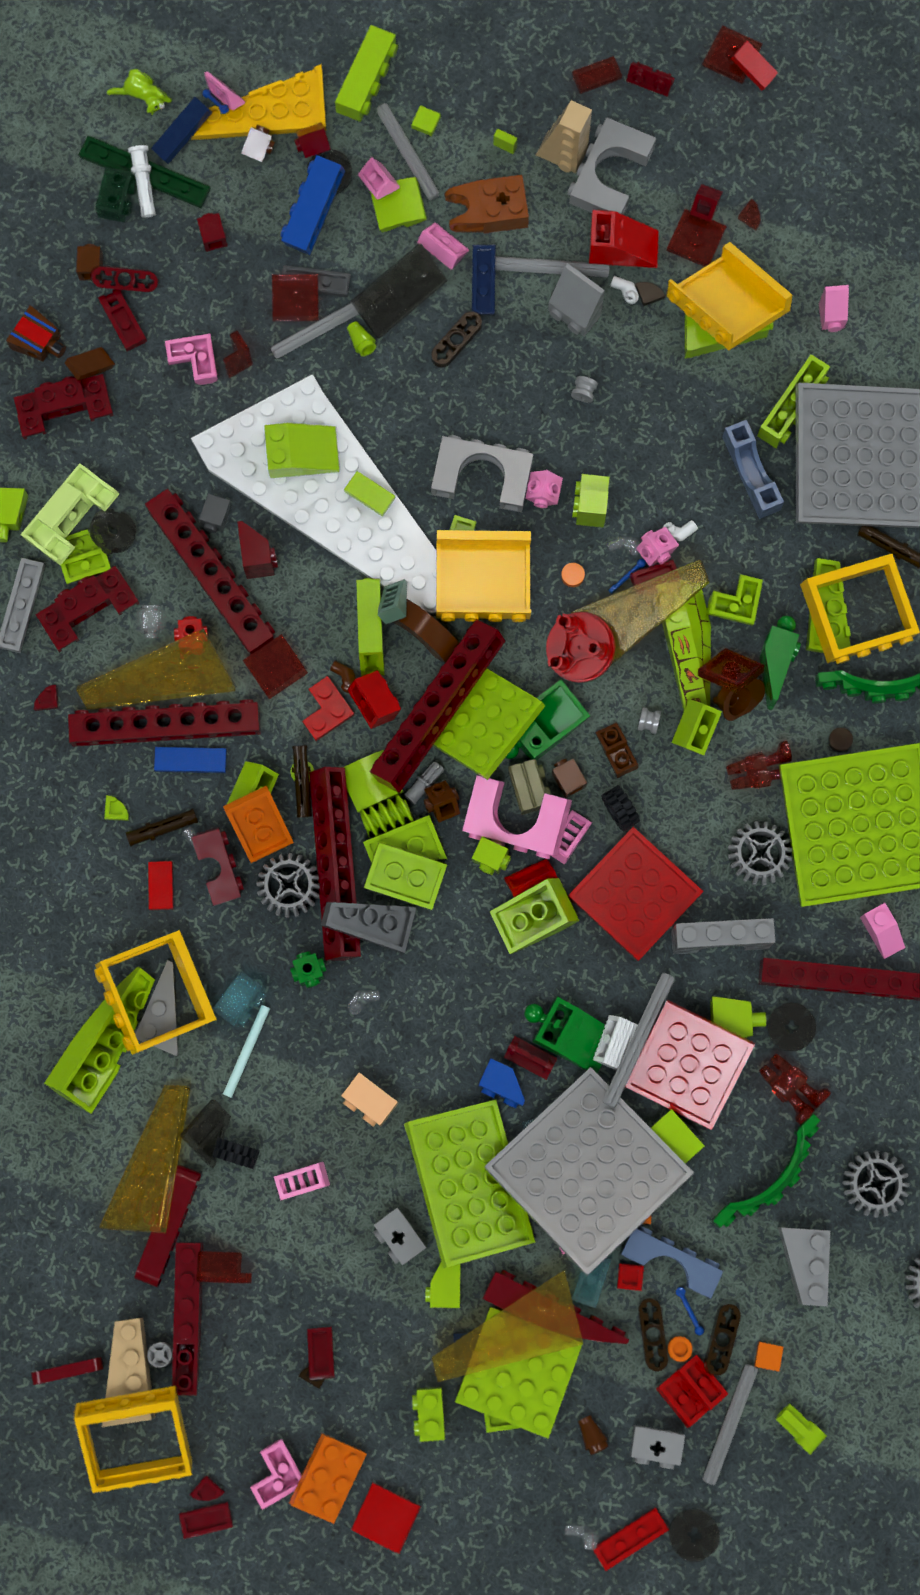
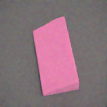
M208 71L205 72L209 90L222 103L227 105L229 109L234 110L245 104V101L226 84Z
M372 157L358 173L360 179L376 199H380L400 188V185L384 165Z
M433 223L423 230L418 239V243L451 270L469 251L468 248L437 223Z

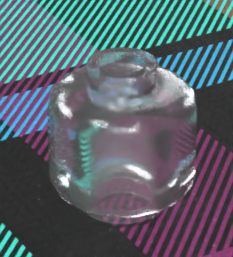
M141 605V609L135 612L136 631L144 633V638H158V633H163L166 630L165 610L160 608L159 605Z

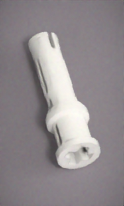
M146 145L128 148L133 165L131 172L136 178L142 218L156 216L149 176L151 165L148 164L147 151L149 149Z

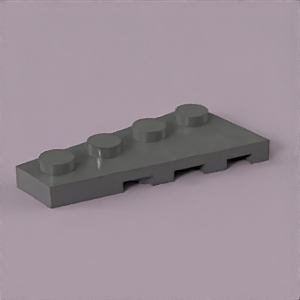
M327 902L321 926L398 953H405L417 907Z

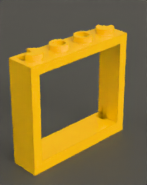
M893 554L810 577L800 584L827 664L834 661L837 664H842L849 661V657L854 655L862 658L870 655L871 650L877 648L879 652L892 648V644L897 642L900 645H905L914 641L913 637L920 633ZM884 570L905 630L839 650L818 589Z
M180 930L100 961L95 965V976L98 982L103 984L106 991L104 992V998L109 1006L112 1005L115 1013L113 1015L114 1022L117 1028H121L124 1035L122 1038L123 1044L132 1055L217 1020ZM168 944L199 1019L139 1044L108 967Z
M175 1386L75 1404L74 1420L92 1493L108 1492L124 1487L131 1488L136 1485L158 1483L175 1478L181 1479V1477L192 1475V1457ZM171 1410L182 1456L104 1470L99 1469L89 1424Z

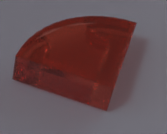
M750 199L739 214L738 219L756 231L760 224V212L756 202Z

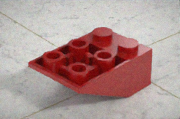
M592 210L589 264L657 268L659 230L616 211Z

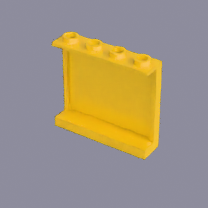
M731 242L723 246L720 258L679 284L670 279L667 290V297L672 303L681 308L688 317H691L704 331H707L719 344H722L728 350H731L789 312L793 296Z
M437 530L436 618H441L442 621L446 622L455 621V618L465 619L468 622H475L476 619H488L490 622L512 619L513 622H525L526 619H530L531 531Z

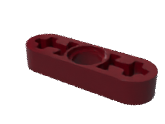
M99 265L94 267L90 273L91 281L100 288L151 292L158 285L156 275L149 270ZM103 270L105 275L112 276V271H115L113 274L114 284H111L112 280L103 279L102 283H100L96 275H99ZM123 272L130 275V282L127 285H120L118 282V276ZM134 273H138L136 276L138 279H145L146 275H148L152 279V283H148L147 287H145V284L142 282H136L137 286L134 287Z
M102 1357L32 1372V1383L37 1385L104 1369Z

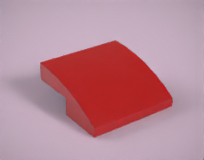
M697 1354L656 1388L687 1428L691 1427L707 1411L712 1410L728 1395L719 1381L706 1372L704 1363Z
M372 1483L351 1530L400 1554L421 1506L376 1483Z

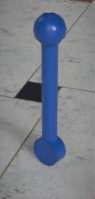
M205 89L203 91V96L209 98L217 105L221 114L229 111L228 106L222 105L214 98L210 90Z
M639 559L637 565L608 591L613 594L629 578L631 573L645 567L646 561Z
M678 1287L676 1295L681 1298L695 1326V1334L698 1336L703 1335L704 1328L699 1325L685 1297V1289Z

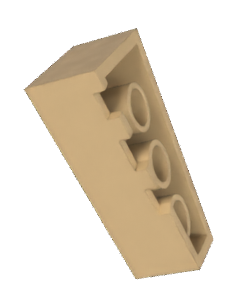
M571 100L561 116L552 125L550 131L547 132L536 156L558 165L564 172L572 171L576 173L588 149L592 109Z
M143 1317L115 1322L106 1398L152 1390ZM155 1413L102 1422V1427L152 1420L155 1418Z

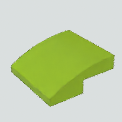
M416 177L396 180L400 188L380 199H376L371 193L381 232H387L402 225L405 227L413 226L427 220Z
M97 526L68 535L65 538L75 547L61 564L67 584L111 569Z
M384 750L343 767L345 768L347 791L358 813L362 809L365 811L369 809V806H375L379 802L384 803L387 799H392L404 792L402 789L398 793L379 783L369 772L374 762L381 756Z

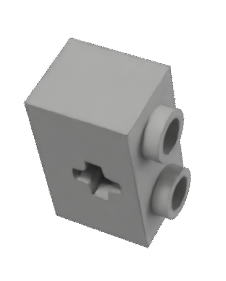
M398 1207L374 1224L376 1228L373 1232L381 1244L386 1242L391 1250L387 1253L395 1264L400 1262L403 1266L427 1248ZM395 1231L399 1234L404 1233L405 1236L402 1238L404 1243L402 1245L398 1242L395 1244L392 1242L394 1238L392 1233Z
M634 1425L629 1455L635 1458L634 1462L649 1465L650 1461L659 1462V1467L674 1469V1465L681 1466L685 1435L678 1432ZM656 1441H659L663 1451L658 1450V1453L654 1454L650 1446L655 1445Z

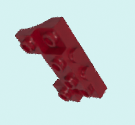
M103 374L79 381L74 376L65 377L60 382L43 383L39 387L34 388L35 392L13 397L24 440L28 436L40 433L46 434L44 421L84 410H88L91 422L95 421L94 419L108 415L110 417L114 416Z
M116 566L97 577L93 575L92 577L81 579L77 583L78 585L71 590L65 589L61 591L57 598L54 599L55 603L35 614L59 653L74 641H79L72 628L112 604L120 616L123 611L135 604H140Z

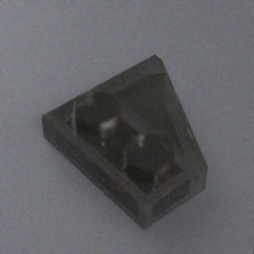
M211 1099L179 1136L209 1167L214 1168L217 1161H215V1157H212L217 1139H224V1132L228 1128L231 1116L216 1100Z

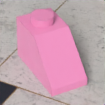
M848 285L825 287L819 302L822 330L828 329L829 332H838L845 328L848 321Z
M886 903L860 917L883 959L905 948L898 924Z

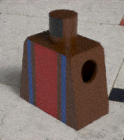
M32 306L28 307L6 340L10 349L44 362L49 353L61 358L66 350V346L58 342L61 335L57 327Z

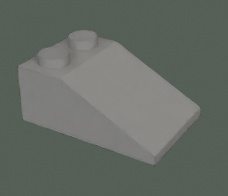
M567 263L550 298L549 314L555 320L565 322L569 330L574 334L578 335L580 333L582 336H585L601 317L605 290Z

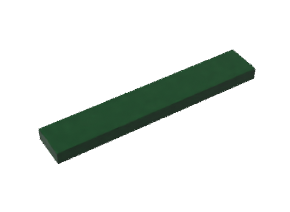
M87 136L78 154L80 158L136 181L135 175L131 172L133 165L130 153ZM148 161V164L151 165V172L149 173L151 188L202 208L211 190L210 186Z

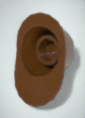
M757 678L749 679L742 683L729 682L721 688L719 694L713 698V702L718 705L726 720H736L751 712L762 701L765 694L764 683Z

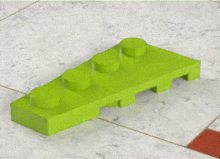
M817 558L814 563L813 577L841 569L840 562ZM843 581L819 588L818 591L838 649L850 647L849 637L851 634L850 627L847 624V606L844 604ZM809 613L806 650L824 653Z

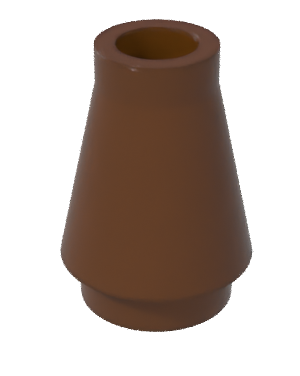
M591 1415L578 1421L585 1449L589 1451L590 1455H594L609 1447L606 1442L608 1440L594 1422Z

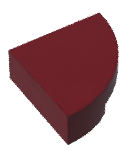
M56 684L46 687L39 694L34 703L35 711L58 709Z
M206 1475L191 1492L190 1496L200 1501H211L219 1498L225 1491Z

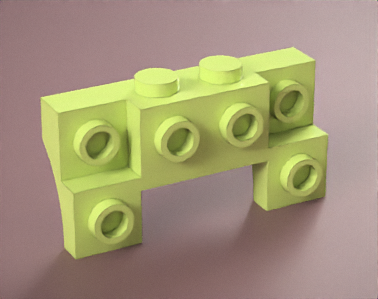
M79 463L20 535L61 566L75 549L65 538L93 504L105 512L118 497L119 493Z

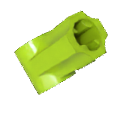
M791 1404L785 1406L775 1418L810 1455L827 1437L824 1432L813 1422L803 1417Z

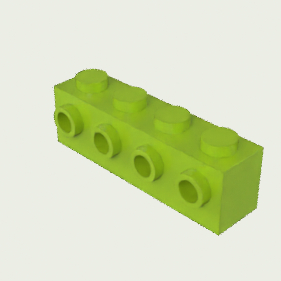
M370 25L335 100L336 113L361 122L364 115H368L371 108L370 101L373 95L376 96L380 89L379 81L382 76H386L389 69L388 62L397 53L398 45L396 44L395 34Z
M811 354L761 425L757 437L776 449L780 443L785 444L792 433L789 431L793 424L796 425V384H826L829 380L827 373L830 366Z

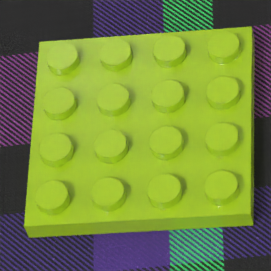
M486 669L433 746L488 780L544 709L545 705L541 700L491 670Z
M490 1307L455 1402L549 1438L583 1343Z

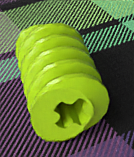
M399 795L395 796V804L391 799H387V807L379 802L377 811L373 806H369V814L363 809L360 810V817L369 839L370 831L375 836H378V828L387 832V824L395 829L397 820L402 825H405V817L411 822L414 821L405 798L403 800Z

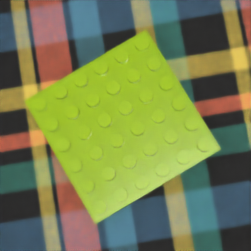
M920 743L779 765L801 907L920 888Z

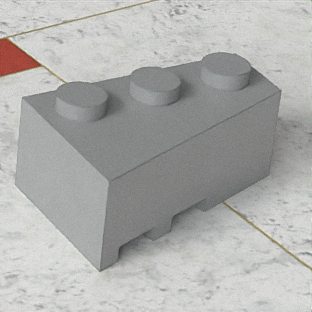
M778 1228L798 1303L801 1305L828 1306L830 1231Z

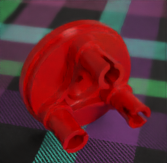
M575 612L562 614L563 616L559 615L546 642L548 666L552 667L551 669L560 677L572 682L584 683L599 678L608 670L615 655L616 644L611 628L603 619L591 613Z

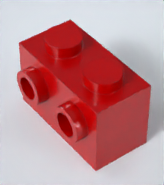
M378 670L356 678L348 689L349 694L371 729L394 720L401 710L398 699L393 696L388 688L387 681Z

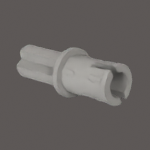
M433 762L421 777H416L417 781L404 794V797L416 805V802L424 795V789L430 787L444 772L443 767L439 763Z

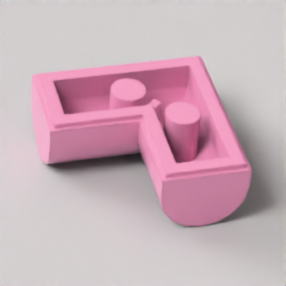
M210 334L165 341L169 365L191 362L196 384L204 385L217 381Z
M283 1439L272 1443L260 1451L272 1473L250 1487L262 1510L294 1492L302 1476Z

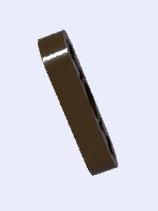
M473 311L465 313L433 348L431 355L435 366L440 368L447 367L480 331L482 319L478 313ZM475 319L476 326L471 325L467 329L466 334L464 329L467 327V320L472 321ZM453 335H460L463 338V342L459 345H454L451 343L450 338ZM446 343L447 346L450 348L446 352L447 359L445 360L441 358L440 360H438L437 353L439 352L440 354H442L445 352L446 345L444 344Z
M646 1298L638 1306L645 1363L653 1371H662L668 1364V1355L661 1306L655 1299ZM648 1302H651L652 1306H656V1311L652 1313L653 1320L658 1318L659 1324L649 1323L644 1326V1320L649 1321L648 1314L643 1313V1308L647 1307ZM651 1327L657 1328L660 1332V1337L655 1342H650L646 1338V1332ZM662 1343V1349L657 1348V1352L660 1357H663V1361L659 1363V1367H655L654 1363H650V1358L654 1357L653 1349L648 1351L647 1345L657 1346Z
M723 1305L716 1313L704 1360V1368L712 1376L724 1374L729 1366L741 1318V1313L735 1305ZM729 1309L731 1314L734 1315V1319L729 1320L727 1327H732L731 1331L719 1328V1325H725L726 1317L723 1316V1312H728ZM719 1333H725L728 1336L729 1342L726 1347H720L716 1343V1336ZM713 1348L720 1352H726L725 1355L721 1354L719 1356L718 1362L722 1364V1367L717 1368L716 1371H714V1366L710 1365L711 1361L716 1360L718 1354L713 1353Z

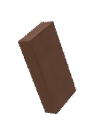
M102 347L69 357L65 361V365L78 381L111 370L115 365Z

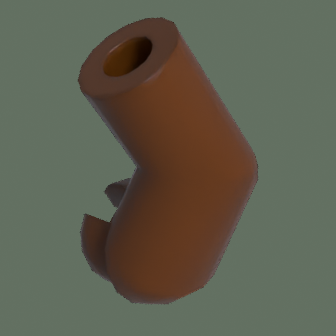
M335 660L330 671L341 676L343 682L341 689L349 693L348 689L356 679L355 673L351 668Z

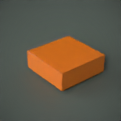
M758 1342L754 1367L780 1371L783 1346Z

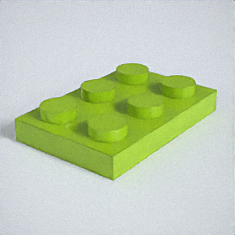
M378 842L364 888L432 910L447 864Z

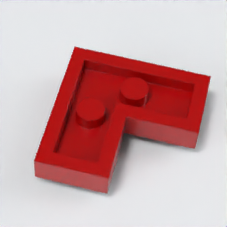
M327 676L309 688V692L321 709L302 722L314 740L317 741L355 714Z

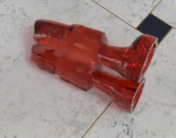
M781 741L778 744L777 751L765 757L762 752L727 765L728 775L747 772V776L730 781L732 790L771 786L772 780H781L779 768L769 771L767 767L792 761L788 741Z
M775 1053L770 1061L782 1074L778 1076L767 1065H764L759 1072L772 1087L773 1093L783 1103L787 1101L791 1103L796 1112L795 1120L801 1125L815 1110L795 1094L796 1090H799L816 1109L831 1095V1091L827 1088L817 1090L806 1083L808 1076L800 1068L792 1066Z

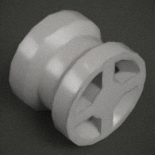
M576 377V387L571 393L572 398L586 403L593 402V391L597 389L598 383L589 377Z
M642 707L637 730H650L652 734H656L661 711L651 712L647 708Z
M166 1342L153 1344L147 1353L149 1363L157 1368L170 1364L173 1360V1348Z

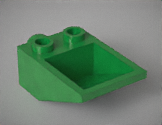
M782 616L777 622V627L772 625L759 658L765 686L767 709L772 710L778 701L790 662H794L801 643L797 642L799 634L793 632L796 622L791 616Z
M559 680L537 697V699L544 703L545 707L505 757L506 759L515 758L519 753V748H521L529 760L536 759L537 761L590 717L562 680ZM538 738L540 745H534L532 740Z
M559 997L553 1000L547 1014L543 1012L542 1007L538 1004H530L526 1007L524 1015L527 1021L531 1023L541 1022L532 1042L586 1071L591 1067L598 1073L602 1064L593 1061V1057L602 1038L601 1035L605 1029V1024ZM556 1011L563 1012V1019L559 1020L555 1017ZM545 1032L552 1034L551 1041L544 1039Z

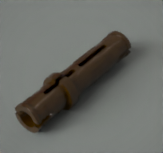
M871 526L861 527L857 536L896 556V559H903L918 569L920 568V553L908 547L909 544L906 542L903 544Z
M307 745L292 746L294 760L292 773L295 775L297 817H311L308 774L311 769L308 766Z
M192 808L189 811L152 824L150 822L145 823L146 826L125 833L130 847L149 839L154 841L156 840L155 837L198 823Z

